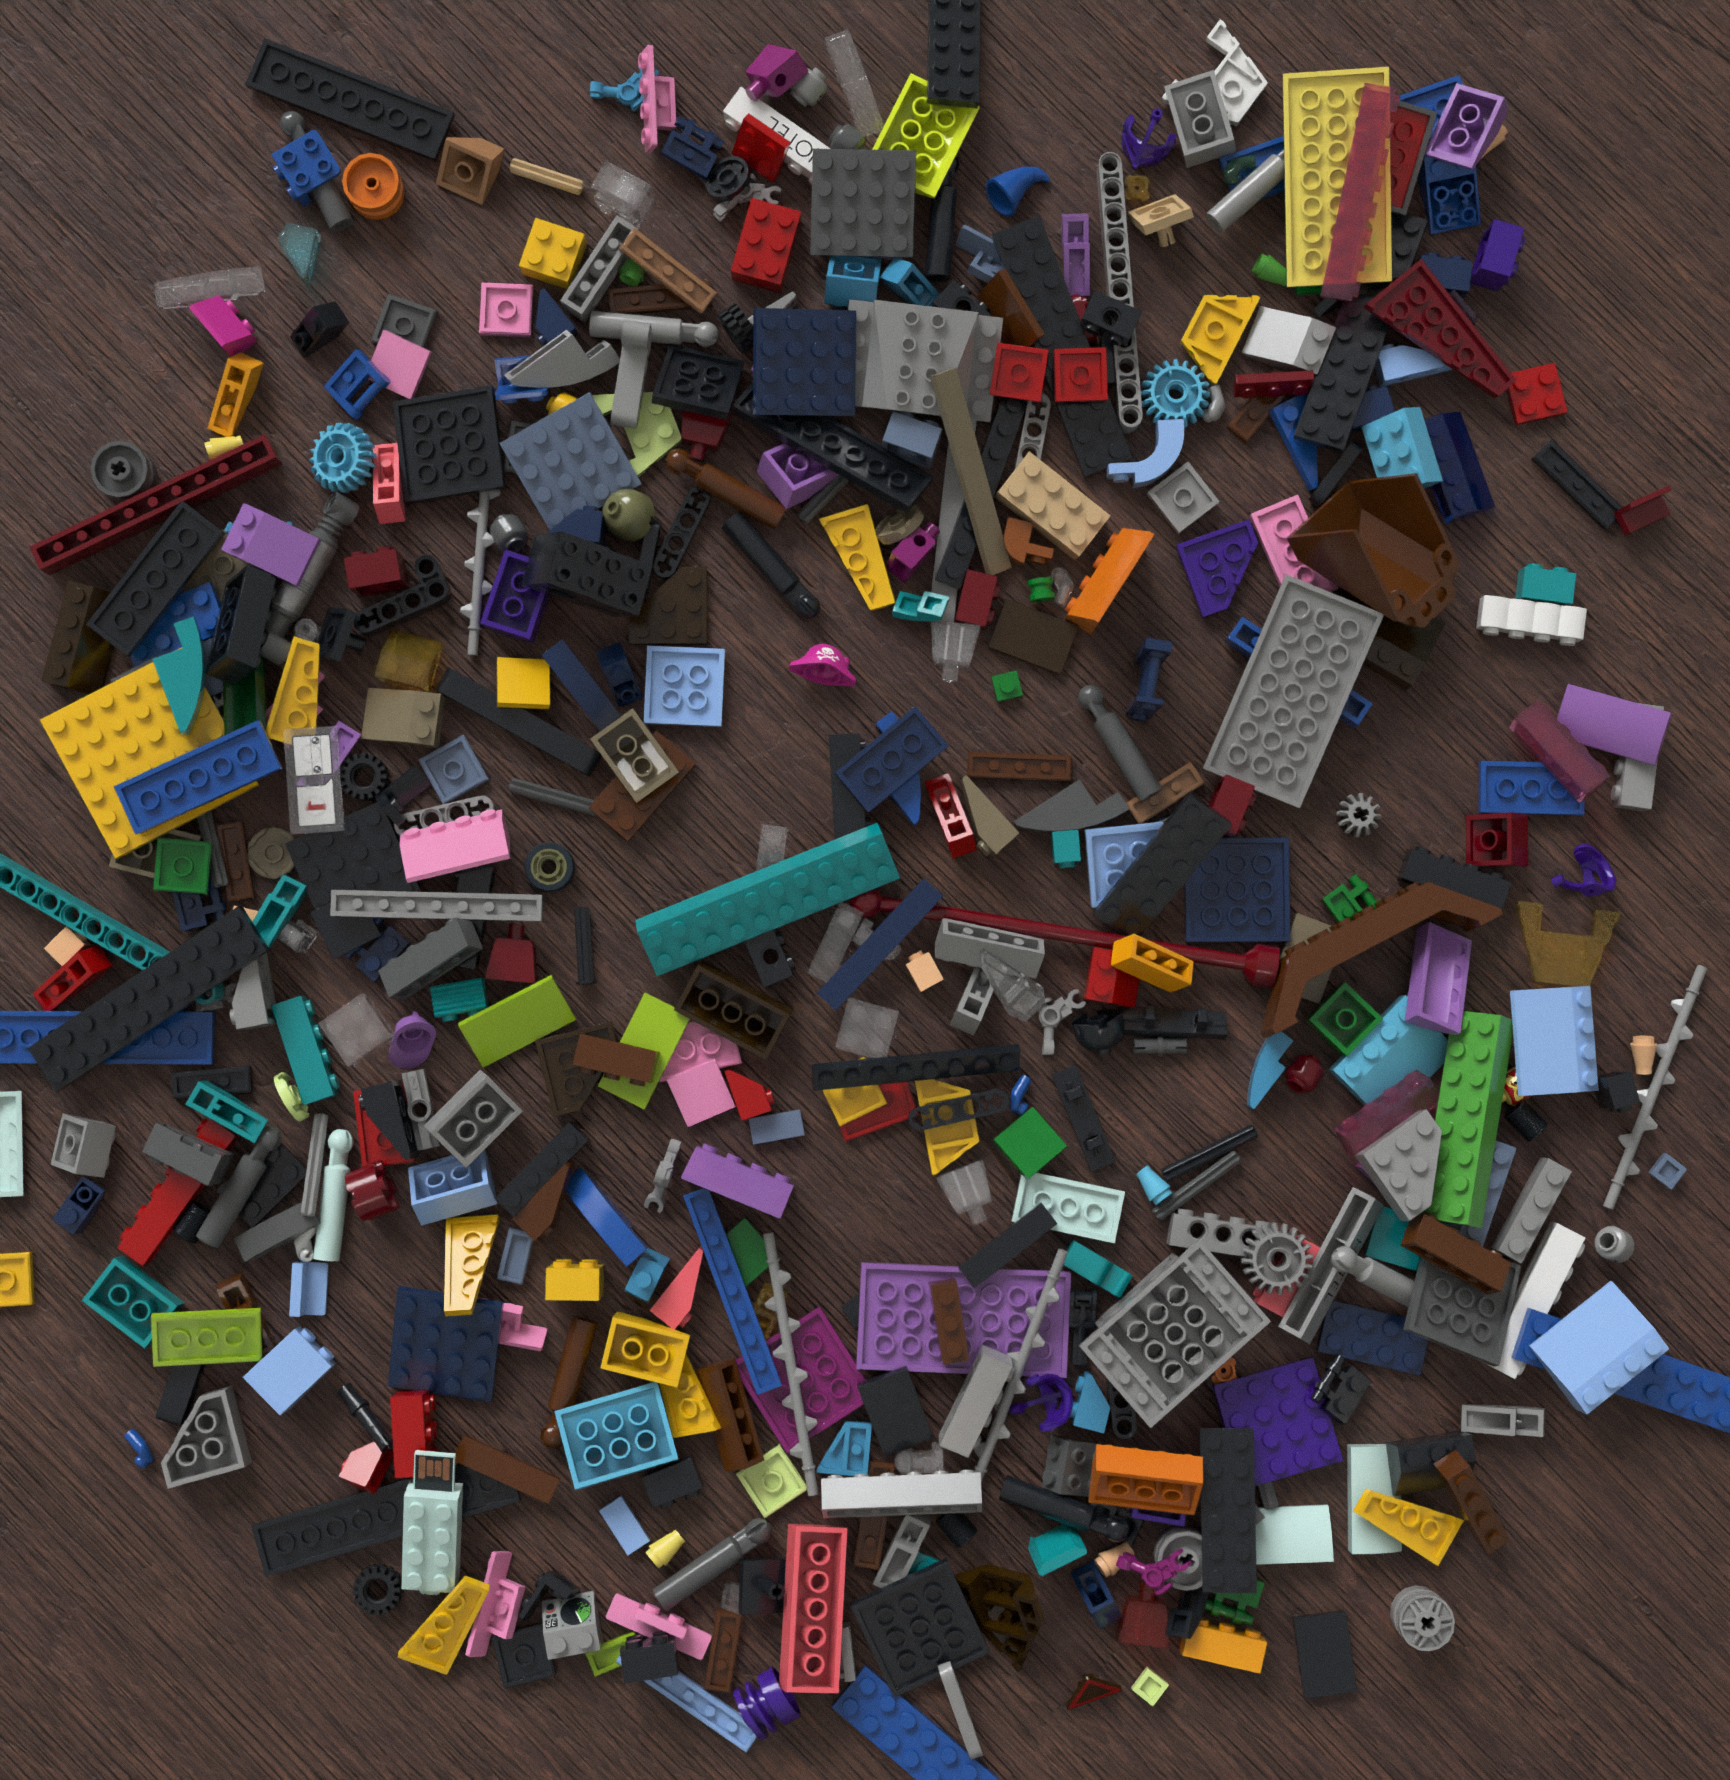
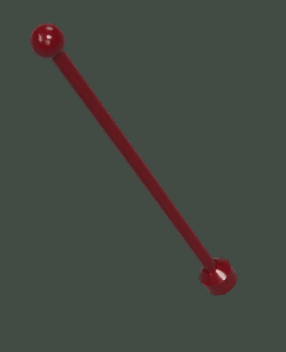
M875 888L850 898L849 905L853 913L858 917L871 918L879 912L891 913L903 899L882 896L880 891ZM934 905L923 917V919L941 922L943 918L1028 936L1113 949L1115 941L1127 937L1125 935ZM1147 939L1194 961V963L1242 970V973L1251 985L1266 988L1274 987L1279 967V947L1257 944L1247 951L1245 955Z

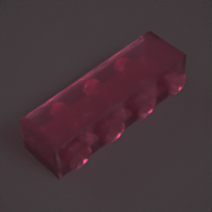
M1539 700L1516 716L1509 728L1579 803L1602 787L1609 778L1605 767L1593 759L1588 749L1582 743H1578L1571 735L1568 727L1561 724L1553 716L1551 709L1543 705Z
M1415 1070L1407 1074L1396 1085L1385 1090L1374 1101L1366 1104L1353 1116L1345 1119L1334 1131L1345 1152L1357 1160L1355 1155L1415 1112L1427 1109L1429 1112L1438 1105L1439 1095L1431 1078Z

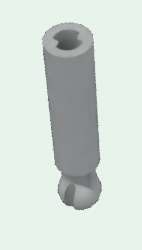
M1284 149L1278 155L1272 154L1206 213V219L1214 230L1221 234L1224 233L1285 178Z
M591 311L590 337L621 340L624 320L651 324L652 343L680 345L681 342L698 343L703 347H711L718 340L719 331L710 322L692 324L683 323L682 319Z
M1341 1246L1333 1251L1331 1263L1336 1270L1354 1275L1358 1282L1409 1307L1415 1281L1369 1257L1362 1258L1356 1255L1355 1251L1350 1247Z

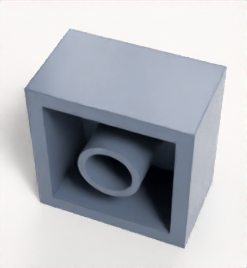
M893 411L882 440V447L908 462L930 469L941 440L942 429L931 420L925 419L922 422L914 419V415L905 411L897 413Z

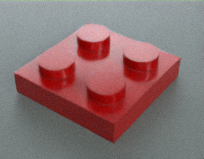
M748 113L743 118L732 155L744 159L748 166L774 182L779 177L791 142Z
M997 343L989 395L1041 403L1049 350Z
M1106 347L1053 350L1055 403L1108 400Z
M1555 363L1511 373L1517 381L1506 391L1515 426L1567 413Z

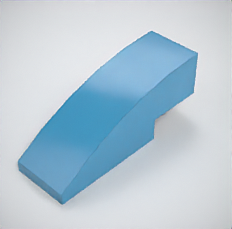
M1282 1031L1267 1037L1256 1057L1247 1094V1107L1250 1109L1256 1108L1286 1068L1278 1060L1293 1040Z

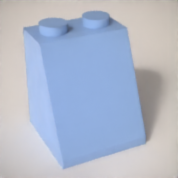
M301 1326L295 1328L243 1377L279 1415L290 1410L337 1364L333 1360L334 1355L325 1346L321 1348L314 1341L316 1339L315 1335L306 1327L304 1329Z

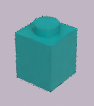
M1078 830L1052 832L1050 837L1053 865L1059 864L1060 869L1074 868L1075 863L1081 861Z

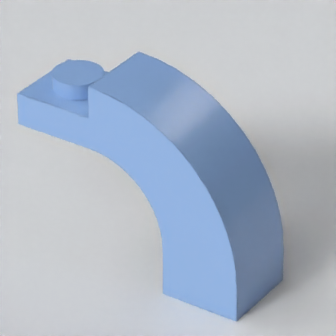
M1184 419L1158 420L1155 425L1156 446L1153 454L1139 462L1108 464L1106 469L1107 479H1113L1115 483H1123L1132 478L1133 488H1140L1162 478L1171 469L1182 449Z

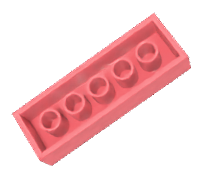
M788 1524L779 1686L785 1692L839 1693L847 1546L846 1527L838 1525Z

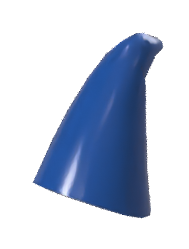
M1024 166L987 180L986 194L990 204L999 214L1005 217H1012L1024 193L1035 182L1049 183L1050 178L1044 170L1038 167Z

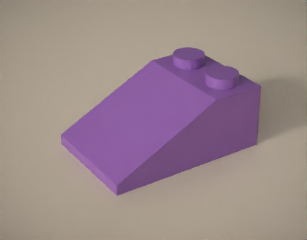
M1456 83L1424 155L1473 170L1497 136L1508 113L1505 97Z
M785 443L764 452L756 471L786 509L807 500L839 475Z
M243 503L221 550L240 561L299 587L321 540Z

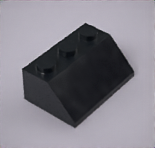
M1461 1431L1386 1442L1393 1496L1446 1488L1434 1463L1454 1450L1463 1457L1472 1471L1476 1462L1472 1434Z

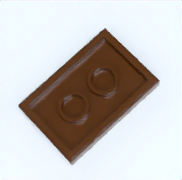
M1007 270L998 271L977 297L979 301H982L990 309L989 314H991V317L1003 318L1001 337L1005 344L1034 347L1045 333Z

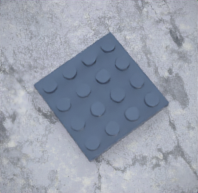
M591 392L499 443L549 530L553 529L575 509L583 510V506L600 508L604 506L606 499L612 493L621 489H634L642 484Z

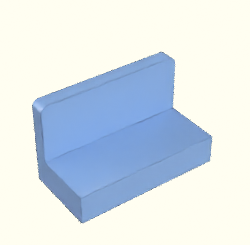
M297 1261L292 1263L289 1316L300 1317L303 1315L326 1314L329 1264L327 1262Z

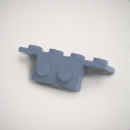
M963 225L955 244L976 256L967 272L989 283L998 271L1003 270L991 238L967 225Z

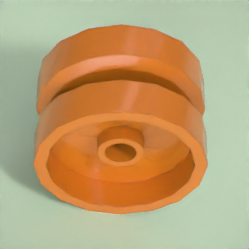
M374 153L359 155L349 162L344 170L342 183L344 192L355 210L365 218L374 220L385 219L396 213L403 204L405 189L403 181L392 162L384 156Z

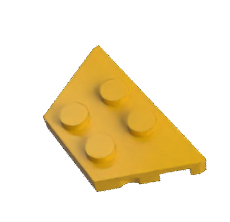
M1203 296L1180 344L1202 373H1204L1211 385L1217 384L1260 299L1259 296Z
M937 1080L915 1081L919 1106L971 1095L968 1089ZM969 1099L963 1105L964 1111L967 1114H974L972 1099ZM943 1105L938 1110V1116L942 1120H949L953 1116V1110L950 1106ZM934 1107L928 1108L930 1114L922 1115L921 1113L923 1125L924 1120L932 1119L931 1124L937 1123L934 1117ZM975 1118L924 1130L932 1175L939 1173L943 1168L979 1142Z

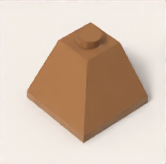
M446 138L436 184L482 205L499 173L504 148L482 138Z

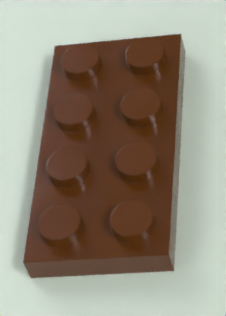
M657 730L652 734L679 773L637 803L616 775L588 807L627 842L633 838L696 765L693 760Z

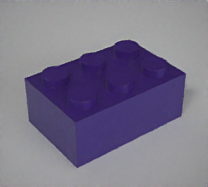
M505 550L480 624L486 629L534 644L550 595L522 586L529 557Z

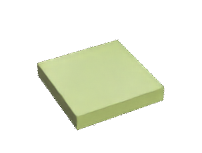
M781 1444L763 1454L764 1461L747 1469H741L736 1473L764 1518L807 1491L806 1482Z

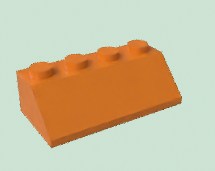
M1096 1444L1092 1462L1088 1503L1195 1515L1203 1486V1457Z

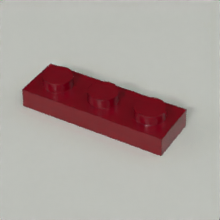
M1313 370L1235 375L1233 395L1234 398L1242 397L1245 399L1255 396L1304 395L1311 390L1314 382Z

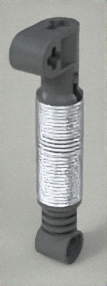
M338 491L333 492L326 501L323 509V514L326 517L322 516L321 520L323 522H318L319 529L315 528L314 531L309 532L310 535L319 538L321 541L299 587L282 580L275 597L270 602L271 617L267 624H265L264 632H266V639L260 647L259 655L276 665L282 664L289 654L291 642L284 638L293 622L299 620L302 615L301 613H303L307 606L306 604L311 599L310 596H313L315 588H317L320 579H322L321 577H323L325 570H327L326 568H328L330 561H332L331 559H333L335 552H337L339 540L336 538L342 536L339 532H344L343 525L349 526L359 511L358 503Z

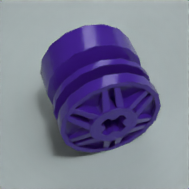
M773 1666L757 1675L760 1689H757L748 1681L745 1683L746 1692L741 1687L733 1691L742 1719L760 1740L768 1737L767 1729L771 1733L777 1731L775 1717L784 1725H787L801 1716L799 1706L792 1692L781 1690L779 1686L780 1673Z

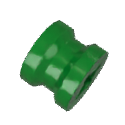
M1041 577L1027 581L1028 587L1031 589V595L1029 596L1031 603L1055 599V593L1051 588L1053 584L1052 577Z

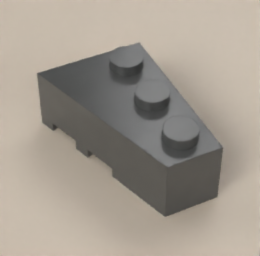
M164 1122L155 1123L142 1151L149 1155V1160L161 1165L165 1163L173 1167V1171L182 1175H188L207 1186L222 1182L234 1156V1153Z

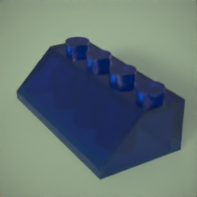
M1461 412L1442 413L1424 419L1443 479L1442 482L1434 484L1432 487L1446 525L1495 508Z

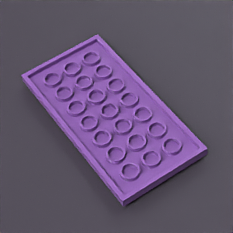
M861 1262L856 1369L893 1371L907 1366L908 1371L968 1374L982 1344L1006 1355L1010 1352H1019L1031 1322L1025 1310L1027 1307L1037 1306L1048 1277L1047 1273L1050 1270L1000 1268L974 1289L958 1266ZM1061 1271L1060 1280L1057 1281L1055 1286L1061 1297L1060 1301L1049 1303L1038 1331L1046 1342L1045 1346L1032 1348L1022 1376L1054 1374L1061 1378H1067L1070 1271ZM955 1278L958 1286L969 1361L943 1365L940 1359L928 1282Z

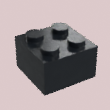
M658 1631L654 1632L653 1637L642 1639V1635H633L627 1637L625 1642H622L620 1657L624 1684L678 1675L679 1661L674 1635Z

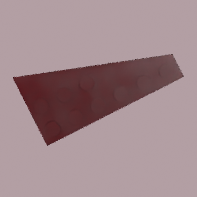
M1422 259L1363 306L1364 309L1494 399L1517 381Z

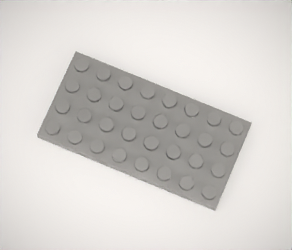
M1285 574L1203 769L1222 777L1226 774L1254 785V790L1300 808L1384 615Z

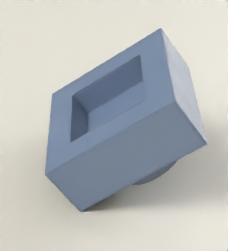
M1662 1153L1648 1174L1667 1189L1672 1190L1687 1169L1667 1153Z

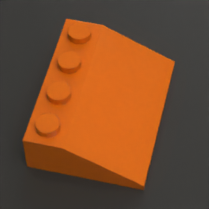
M1122 528L1119 534L1114 532L1106 544L1109 550L1105 556L1100 554L1092 566L1096 569L1091 578L1086 575L1080 584L1081 594L1077 599L1072 597L1065 610L1068 614L1065 619L1092 635L1155 534L1150 531Z

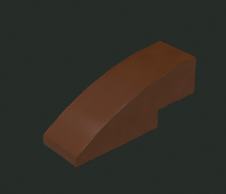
M242 1272L218 1282L216 1292L226 1309L260 1308ZM261 1312L262 1355L270 1352L275 1345Z

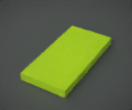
M550 975L458 1023V1026L484 1068L575 1021L576 1018L554 978Z
M644 993L620 1043L660 1052L653 1082H646L645 1087L630 1084V1078L620 1076L618 1081L605 1078L603 1075L598 1087L645 1110L690 1019L674 1011V1006L648 993Z
M261 1308L151 1314L153 1367L261 1361L263 1358Z

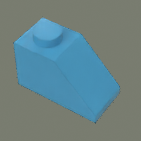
M894 257L879 277L895 295L908 304L932 307V302L940 295L913 263Z

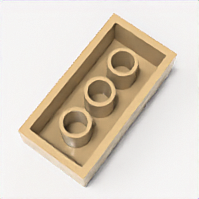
M1030 451L994 496L1021 519L1032 522L1035 530L1073 560H1076L1111 516Z

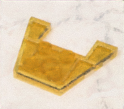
M1517 902L1516 906L1534 982L1576 987L1589 986L1602 958L1603 950L1611 938L1614 925L1619 920L1620 912L1594 910L1592 937L1540 931L1543 904Z

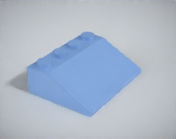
M1590 986L1510 991L1518 1096L1599 1091Z
M1612 1281L1608 1282L1529 1345L1572 1406L1585 1414H1589L1669 1350L1655 1328Z

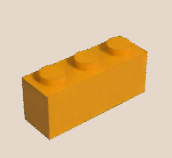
M1136 934L1129 935L1113 943L1111 966L1170 993L1191 985L1194 961Z
M1201 1618L1191 1639H1181L1179 1650L1182 1656L1260 1674L1267 1641L1261 1636V1632L1246 1628L1245 1632L1238 1631L1231 1624L1221 1622L1217 1626L1209 1624L1208 1619Z

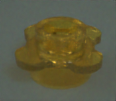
M1129 175L1125 178L1126 192L1124 196L1126 200L1140 199L1146 201L1149 198L1150 194L1147 189L1150 180L1147 176Z

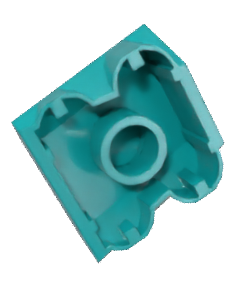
M1065 1524L1036 1538L1030 1536L1028 1550L1038 1574L1041 1576L1087 1554V1549L1077 1529Z

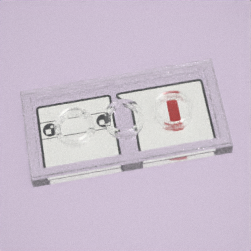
M337 726L283 729L290 833L306 834L345 831Z

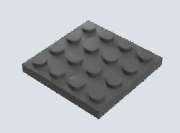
M813 149L810 255L913 258L917 151Z
M1420 1257L1403 1330L1490 1366H1499L1521 1266L1508 1261L1511 1265L1502 1291L1485 1294Z

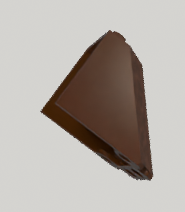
M1417 473L1348 481L1287 537L1298 561L1395 622L1425 628L1430 623L1429 621L1435 618L1455 598L1456 587L1453 586L1454 573L1458 572L1459 560Z

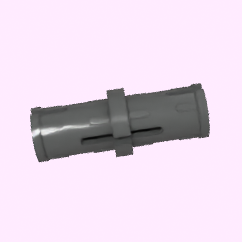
M1157 1036L1156 1038H1133L1134 1055L1157 1054V1056H1163V1054L1187 1053V1048H1185L1187 1047L1186 1038H1163V1036Z

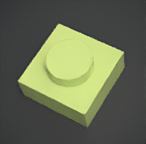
M1146 1667L1131 1686V1689L1150 1705L1154 1706L1169 1684L1149 1667Z

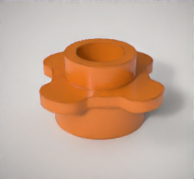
M1230 1357L1211 1376L1213 1383L1227 1382L1237 1378L1234 1367L1236 1361L1234 1358ZM1222 1368L1226 1369L1224 1373L1221 1372Z

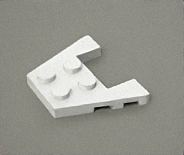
M1220 19L1207 36L1206 42L1226 56L1214 72L1230 125L1237 126L1266 88L1268 82L1250 57L1244 54L1239 47V42L1235 37L1231 36L1226 29V24ZM1165 92V94L1161 98V102L1169 105Z

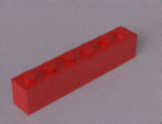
M210 1118L208 1120L204 1119L196 1129V1132H198L196 1137L229 1152L241 1136ZM171 1166L165 1173L168 1177L163 1184L159 1183L151 1192L150 1196L152 1199L147 1206L143 1205L136 1213L134 1218L137 1220L131 1228L127 1227L119 1238L121 1243L117 1248L142 1266L151 1263L173 1232L174 1225L177 1224L181 1215L185 1213L184 1211H186L187 1206H189L191 1201L196 1200L205 1187L204 1184L196 1181V1179L173 1171Z

